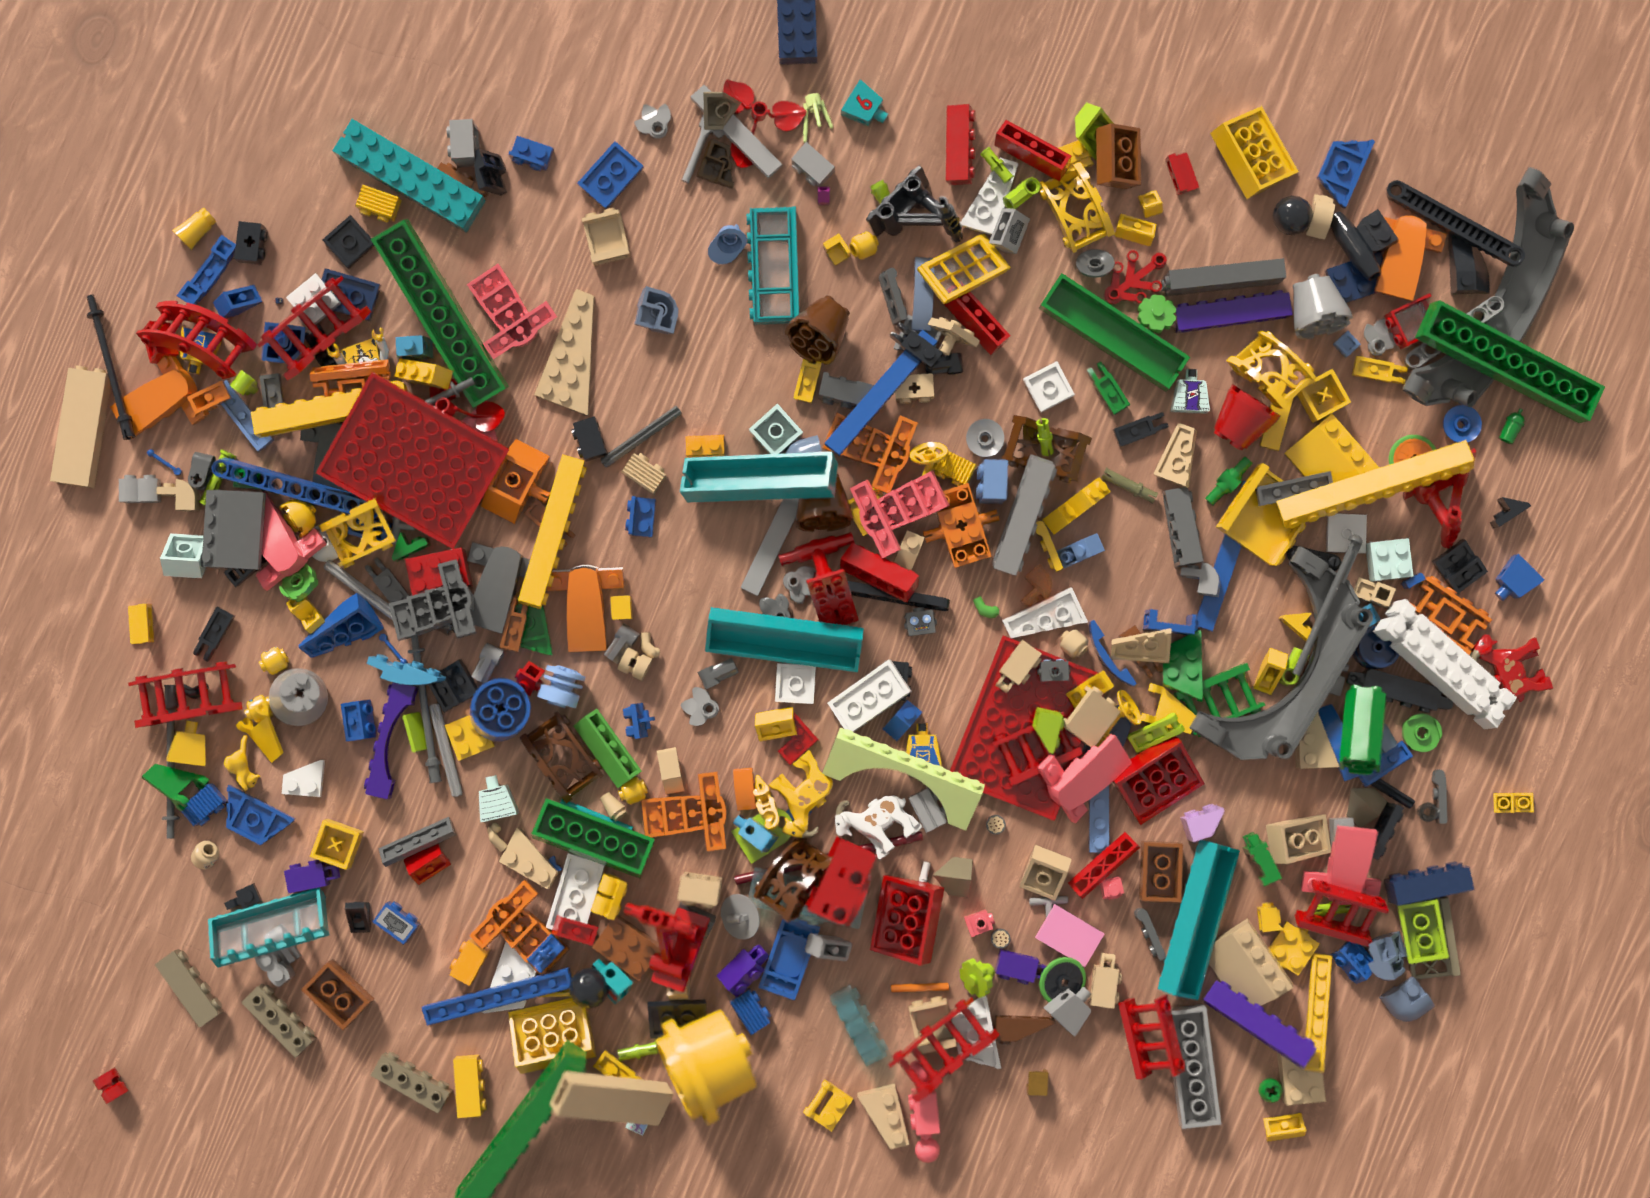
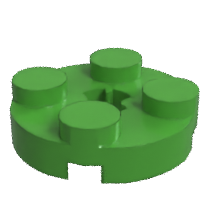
M305 564L295 574L283 578L282 586L279 584L280 591L290 600L301 602L318 586V579L314 569Z
M1414 714L1404 721L1402 725L1403 741L1411 750L1418 752L1431 751L1438 745L1442 737L1440 723L1428 714ZM1420 727H1423L1422 730L1426 729L1427 733L1424 734V738H1420L1417 735Z

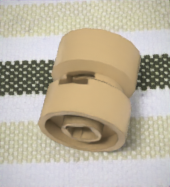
M628 647L619 663L618 670L625 674L632 673V677L643 681L653 659L644 654L639 656L637 651ZM633 659L637 660L634 668L630 666Z

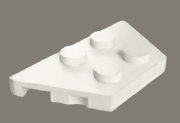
M505 942L490 988L534 977L537 972L529 963L523 960L514 948H511ZM527 1000L482 1011V1013L524 1008Z
M987 996L977 998L968 1008L984 1030L990 1032L993 1030ZM962 1012L952 1018V1023L967 1043L972 1045L979 1040V1035ZM956 1041L958 1054H960L962 1052L960 1050L961 1047ZM996 1041L975 1056L970 1054L971 1056L966 1059L967 1061L970 1060L978 1064L1001 1069Z

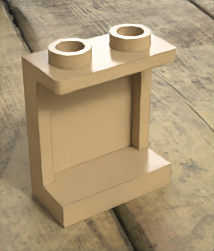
M609 208L604 210V213H589L582 218L594 266L631 257L619 209Z
M1086 686L1084 688L1087 691L1086 695L1069 718L1063 717V719L1065 720L1064 728L1092 748V746H1096L1121 711L1115 707L1117 704L1108 697L1107 699L1103 698V692L1096 687L1091 689Z
M936 996L930 998L931 1001L923 1003V1000H918L908 1006L915 1039L921 1035L920 1030L925 1026L929 1025L931 1027L949 1013L946 998ZM942 1025L933 1032L944 1049L957 1046L956 1040L945 1025ZM927 1038L917 1046L922 1054L936 1051Z

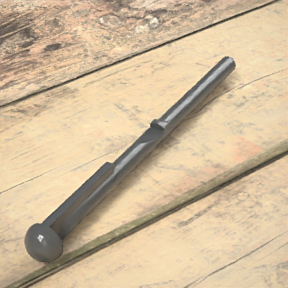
M1352 535L1348 538L1351 541L1292 672L1297 676H1300L1322 624L1328 616L1326 615L1335 598L1340 584L1345 583L1363 541L1358 535Z

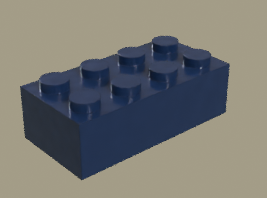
M777 0L779 64L817 63L815 0Z
M1454 861L1445 863V867H1438V865L1426 867V871H1419V869L1407 871V875H1401L1400 873L1390 874L1389 878L1383 879L1388 902L1399 906L1475 890L1470 867Z

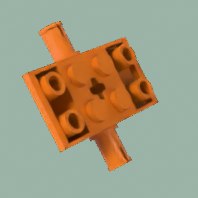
M517 439L509 447L510 450L486 490L481 504L482 508L516 524L529 497L532 496L546 504L549 499L542 495L549 497L551 493L537 486V481L550 456ZM517 476V484L512 485L511 478H516Z
M969 483L944 490L943 493L950 506L936 512L940 525L937 528L923 531L924 537L932 535L925 538V542L928 543L943 538L954 568L992 557L983 531V525L1000 521L999 515L990 517L997 515V510L994 509L983 514L978 513ZM960 521L966 525L964 531L956 528Z

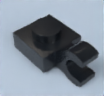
M255 883L235 891L237 897L224 904L227 910L240 904L245 909L262 901Z

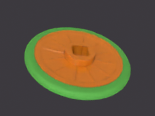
M1407 435L1397 440L1392 446L1389 453V465L1437 449L1430 440L1423 436Z

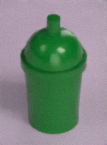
M1519 408L1518 412H1513L1506 417V422L1499 436L1501 441L1513 445L1520 430L1525 425V418L1521 414L1523 409Z

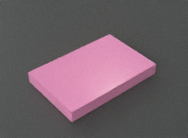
M1054 904L1035 938L1065 956L1077 960L1085 967L1103 938L1104 933Z

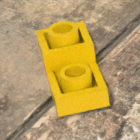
M1493 793L1494 813L1534 812L1533 793Z

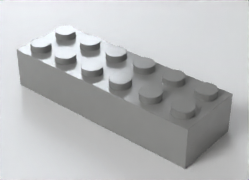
M1030 454L992 561L995 569L1015 576L1017 571L1021 572L1024 565L1023 554H1027L1031 544L1029 542L1030 535L1035 534L1037 528L1036 518L1041 516L1044 508L1042 506L1043 498L1047 499L1050 492L1049 481H1053L1057 470L1052 461Z
M1197 1004L1171 1008L1182 1058L1185 1062V1072L1173 1077L1179 1125L1182 1129L1220 1125L1221 1117L1206 1006Z

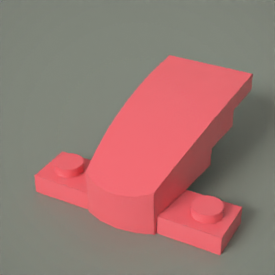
M499 263L467 284L477 301L501 330L483 343L493 359L513 346L523 347L530 344L537 336V330L557 317L547 301L528 313Z
M933 471L906 483L880 499H877L869 480H865L850 488L860 510L862 526L873 537L882 558L901 550L892 530L950 506Z
M266 493L262 555L270 564L258 572L256 577L263 589L268 591L283 578L298 572L311 556L327 544L320 532L315 528L297 541L291 526L286 523L281 511L275 507L269 494Z
M1110 734L1099 747L1092 746L1082 759L1075 758L1065 772L1055 756L1049 755L1037 769L1048 785V792L1052 800L1063 808L1071 822L1077 823L1088 811L1084 803L1111 784L1132 762L1116 735Z
M1337 826L1335 841H1332L1331 857H1328L1327 873L1303 871L1301 891L1314 893L1311 883L1314 879L1318 881L1323 880L1329 884L1370 896H1379L1382 881L1375 878H1366L1378 832L1374 829ZM1327 897L1329 901H1333V898ZM1343 901L1340 903V905H1351Z

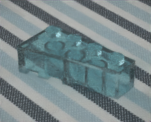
M850 984L831 994L830 1001L833 1006H836L838 1016L842 1022L844 1021L846 1030L851 1039L854 1040V1045L867 1067L886 1057L888 1047L884 1039H879L877 1035L879 1029L875 1022H870L868 1018L870 1012L865 1004L861 1005L859 1001L861 995L856 987L852 988Z

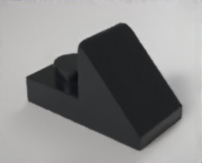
M1498 498L1497 500L1504 511L1501 510L1493 516L1495 519L1490 524L1493 528H1498L1531 507L1528 502L1514 499Z
M345 903L344 909L351 933L370 932V903Z

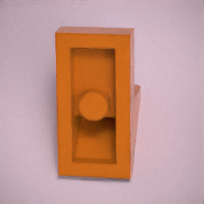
M221 380L187 398L194 413L197 415L217 409V405L232 397L224 381Z

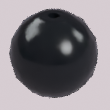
M1291 195L1283 198L1276 204L1273 211L1275 226L1286 235L1303 233L1309 228L1313 217L1311 205L1300 196Z
M585 968L578 971L572 977L569 985V993L573 1001L578 1006L586 1009L600 1006L606 1000L609 992L605 977L598 969Z

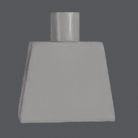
M1084 987L1076 995L1067 989L1050 1001L1044 1009L1075 1037L1091 1013V1009L1085 1004V1001L1092 994Z

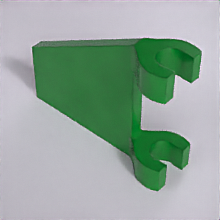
M154 764L142 776V779L169 798L180 811H183L188 806L189 799L179 794L191 782H194L199 790L206 787L209 779L204 775L159 764Z

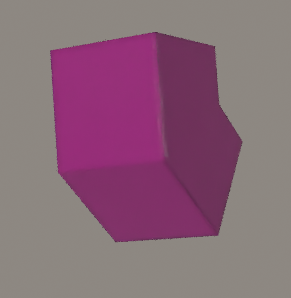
M818 187V205H830V187Z

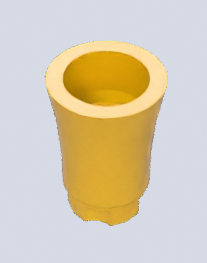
M202 208L172 231L192 250L217 221L206 209Z

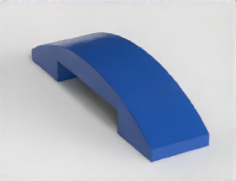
M221 235L211 248L212 253L190 282L187 281L176 296L186 303L196 305L210 291L235 254L236 244Z
M1091 620L1089 622L1090 638L1100 661L1120 681L1130 686H1135L1137 683L1127 668L1119 671L1099 642V639L1105 635L1095 620Z
M1330 704L1320 708L1318 714L1339 765L1343 723L1333 705ZM1340 766L1338 767L1344 782L1361 776L1360 774L1349 773V768L1344 767V770H1342Z

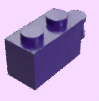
M320 860L308 861V865L302 867L301 863L289 865L290 869L284 871L288 894L330 885V880L341 878L339 867L334 865L327 866L326 862L320 863ZM328 869H331L332 876L330 877L328 874Z
M756 945L750 952L743 949L716 976L729 992L738 997L746 991L747 987L754 980L760 977L761 973L765 970L761 965L767 960L769 955L761 945Z
M1000 949L995 973L999 974V978L1010 980V977L1018 979L1017 982L1028 985L1029 982L1034 983L1035 978L1040 979L1041 975L1036 974L1037 967L1042 968V974L1047 965L1039 964L1037 957Z

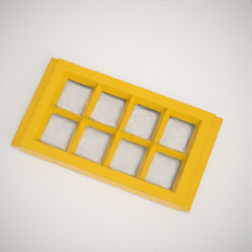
M980 234L917 268L918 272L943 304H947L1010 270L1009 264L998 250L989 244L990 240L985 234Z

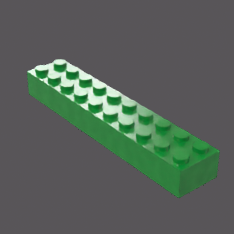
M404 219L373 237L371 241L448 368L453 371V376L458 384L471 377L473 378L475 384L462 390L471 406L474 408L508 388L507 382L410 221Z
M1441 300L1430 303L1415 336L1419 341L1577 423L1591 420L1605 389V386Z
M569 1040L564 1043L456 1188L454 1198H491L494 1195L497 1184L501 1185L507 1176L506 1172L509 1168L513 1169L518 1162V1156L527 1151L530 1140L532 1138L536 1139L541 1131L540 1127L542 1124H547L550 1120L551 1112L553 1111L550 1103L565 1071L585 1073V1065L587 1063L586 1051Z

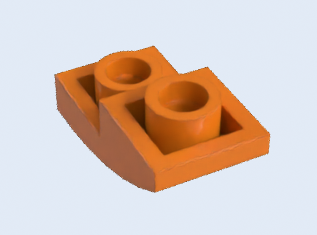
M753 768L734 769L733 778L737 811L756 809L757 801L753 793L755 788Z

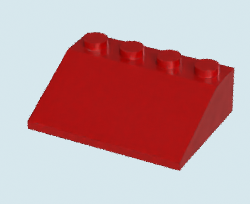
M1177 736L1149 747L1131 758L1132 764L1113 781L1116 789L1140 825L1205 784L1183 743Z
M883 875L870 950L920 966L931 963L945 888L926 882Z

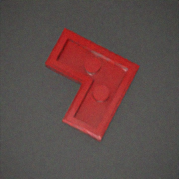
M795 712L793 718L797 735L790 736L791 739L778 750L779 754L789 765L795 762L819 740Z

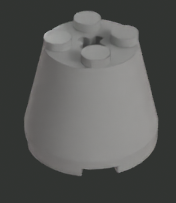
M1313 274L1308 277V280L1293 285L1294 330L1298 338L1313 339L1314 335L1325 333L1330 335L1351 324L1352 312L1330 276L1320 277L1319 274Z
M302 668L290 669L280 674L272 683L269 691V704L273 714L283 723L292 726H306L315 722L324 713L328 702V691L323 680L316 673ZM296 691H297V692H303V691H305V692L303 693V696H304L303 698H301V697H299V696H298V697H295L294 695L296 694Z

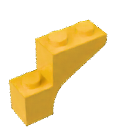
M1098 477L1042 520L1051 532L1056 534L1111 491L1106 483Z

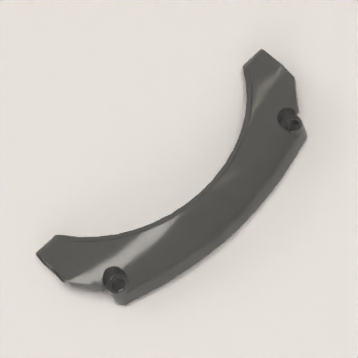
M1528 167L1516 188L1517 215L1513 243L1524 249L1525 258L1517 267L1507 265L1495 296L1503 299L1504 308L1498 315L1485 323L1519 342L1525 337L1548 294L1574 231V224L1572 222L1559 219L1556 215L1557 212L1550 190L1551 182L1541 171L1532 167ZM1516 251L1511 252L1510 259L1518 261L1520 254ZM1491 301L1490 308L1492 310H1499V302ZM1446 355L1432 364L1413 369L1402 390L1413 400L1424 406L1448 403L1452 400L1467 407H1473L1495 379Z

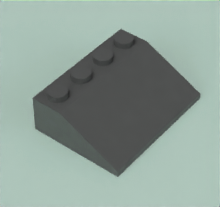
M227 490L206 491L201 567L261 570L266 493Z

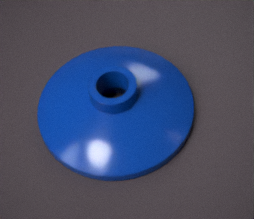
M1465 405L1451 408L1443 420L1445 434L1457 443L1465 440L1467 443L1473 441L1479 435L1482 428L1479 413L1474 408ZM1458 422L1463 423V428L1458 427Z

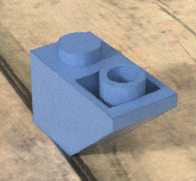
M1096 533L1058 550L1057 553L1063 567L1067 568L1105 551Z

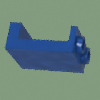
M1145 610L1143 630L1159 631L1172 628L1171 633L1192 635L1195 634V631H1198L1199 619H1196L1197 615H1187L1186 625L1157 622L1158 610Z

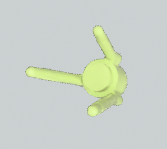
M817 93L807 95L805 97L806 103L803 104L804 109L807 111L804 117V143L807 142L809 110L810 113H815L817 126L821 127L819 111L822 109L829 127L833 128L824 100H821L820 94Z

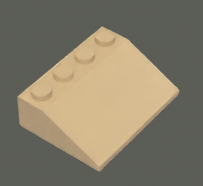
M1248 918L1215 939L1209 965L1220 981L1229 984L1232 987L1231 990L1236 994L1238 992L1248 997L1247 1001L1251 1004L1257 1003L1262 1006L1293 988L1292 981Z

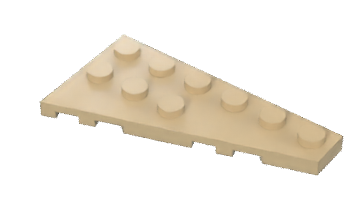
M576 289L534 395L588 416L594 295Z

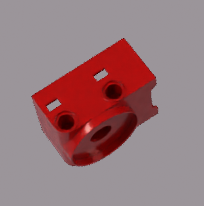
M836 836L828 853L829 857L833 856L820 886L812 888L811 897L805 904V907L821 917L849 927L857 916L872 879V875L869 872L877 855Z

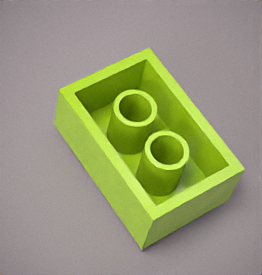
M1433 898L1397 905L1408 963L1449 958L1438 899Z

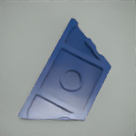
M1375 140L1333 141L1331 143L1317 179L1344 209L1347 207Z
M231 785L227 787L228 817L226 818V828L259 845H263L296 819Z

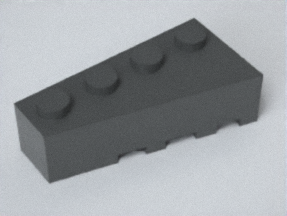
M1185 487L1163 491L1162 495L1174 567L1203 562L1199 533L1195 524L1196 514L1191 505V502H1193L1192 492L1188 491V488Z

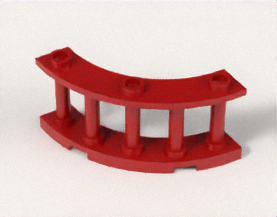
M342 275L336 280L332 277L324 284L325 288L302 306L300 303L290 310L292 312L291 315L272 331L269 329L260 336L262 340L257 346L260 348L268 342L287 364L288 370L283 374L287 381L298 375L315 359L314 356L320 351L323 352L336 341L337 337L342 333H347L372 312L367 306L361 310L356 308L337 285L344 279ZM329 291H332L350 312L349 315L351 317L345 322L339 320L321 298ZM313 303H316L334 324V330L328 335L323 334L304 312ZM297 316L317 338L316 341L318 343L311 349L309 347L306 348L288 327V324ZM281 330L300 351L301 358L298 361L293 360L275 340L274 337Z
M178 301L159 302L156 309L161 315L151 329L136 332L141 341L148 347H168L191 355L206 364L222 379L235 377L236 373L230 368L240 353L252 351L257 346L240 328L234 329L227 324L229 320L217 313L191 303H186V305L178 304ZM167 320H174L167 331L160 330ZM183 321L196 323L186 338L174 334ZM204 327L217 333L207 348L194 342ZM223 338L235 346L225 362L213 354Z
M227 661L215 663V667L183 671V668L171 670L172 674L147 678V675L135 677V681L129 682L128 685H138L143 715H141L142 719L134 720L135 728L206 715V712H208V715L242 710V702L234 703V700L231 699L227 670L236 668V665H228ZM219 671L223 701L222 705L212 706V703H209L205 673ZM197 674L202 704H200V708L190 710L186 702L182 677ZM174 678L179 708H177L178 712L169 713V710H166L162 680ZM153 682L158 706L157 716H153V713L150 711L146 684Z
M972 997L966 1001L962 999L954 1005L956 1007L954 1010L931 1027L929 1025L925 1026L920 1030L921 1035L905 1049H900L891 1056L893 1060L888 1066L891 1068L899 1063L916 1086V1092L912 1096L916 1103L930 1095L943 1082L942 1078L948 1073L950 1075L964 1064L963 1061L970 1057V1054L975 1056L992 1044L1000 1035L996 1029L990 1032L985 1031L969 1010L968 1006L974 1001ZM960 1012L963 1013L979 1035V1040L972 1045L966 1042L950 1020ZM942 1025L946 1026L961 1047L960 1050L962 1052L955 1058L949 1056L933 1034ZM926 1038L944 1061L943 1064L945 1066L939 1071L931 1067L917 1048ZM910 1052L928 1074L927 1078L929 1080L926 1083L921 1081L905 1059Z

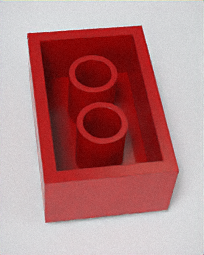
M460 547L405 559L412 595L425 593V590L443 587L438 564L456 559L463 582L467 587L473 586L465 548Z

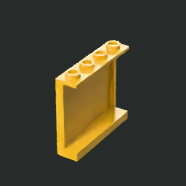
M1261 463L1256 465L1216 528L1269 566H1277L1284 561L1286 557L1284 554L1294 546L1296 536L1305 529L1306 524L1302 523L1296 528L1285 529L1277 509V503L1258 506L1256 487L1283 481L1268 470L1270 467Z

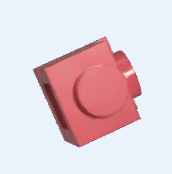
M1118 876L1107 878L1100 883L1103 899L1120 898L1124 893L1121 878Z
M986 909L964 917L971 937L992 930V925L995 924L992 913H987ZM979 920L984 921V925L982 927H979L977 925V922Z

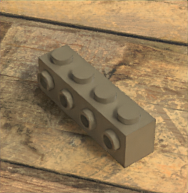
M177 949L157 962L155 966L200 1028L224 1012L222 1004L210 993L211 988L206 982L203 983L200 979L199 971L188 962L187 954Z
M264 984L257 986L241 1003L296 1058L316 1039L315 1033L310 1027H305L300 1022L301 1018L296 1013H291L287 1009V1004L273 994L274 991L270 986Z
M393 1052L382 1054L370 1076L436 1113L442 1110L453 1090L449 1088L450 1085L442 1080L438 1082L432 1078V1074L415 1069L416 1066L411 1062L399 1060V1056Z

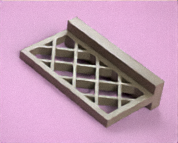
M1447 896L1437 898L1449 956L1445 960H1440L1446 963L1447 971L1438 972L1433 968L1439 960L1437 959L1431 965L1422 962L1428 969L1424 974L1416 975L1415 967L1418 963H1411V975L1416 980L1461 975L1449 898Z

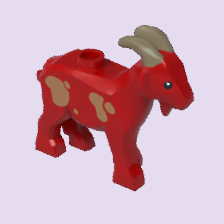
M1485 634L1471 650L1469 656L1476 662L1477 658L1490 663L1495 672L1493 677L1500 682L1499 688H1507L1517 697L1516 699L1519 702L1524 700L1525 693L1529 691L1540 692L1553 689L1551 679L1545 676L1543 669L1538 670L1534 677H1526L1522 661L1539 656L1536 650L1540 649L1535 637L1516 649H1492V645L1498 641L1492 640L1490 635Z

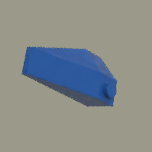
M356 593L342 602L325 619V622L312 634H309L298 645V648L313 658L331 652L340 645L348 646L351 645L352 641L369 639L383 630L384 627L370 603Z

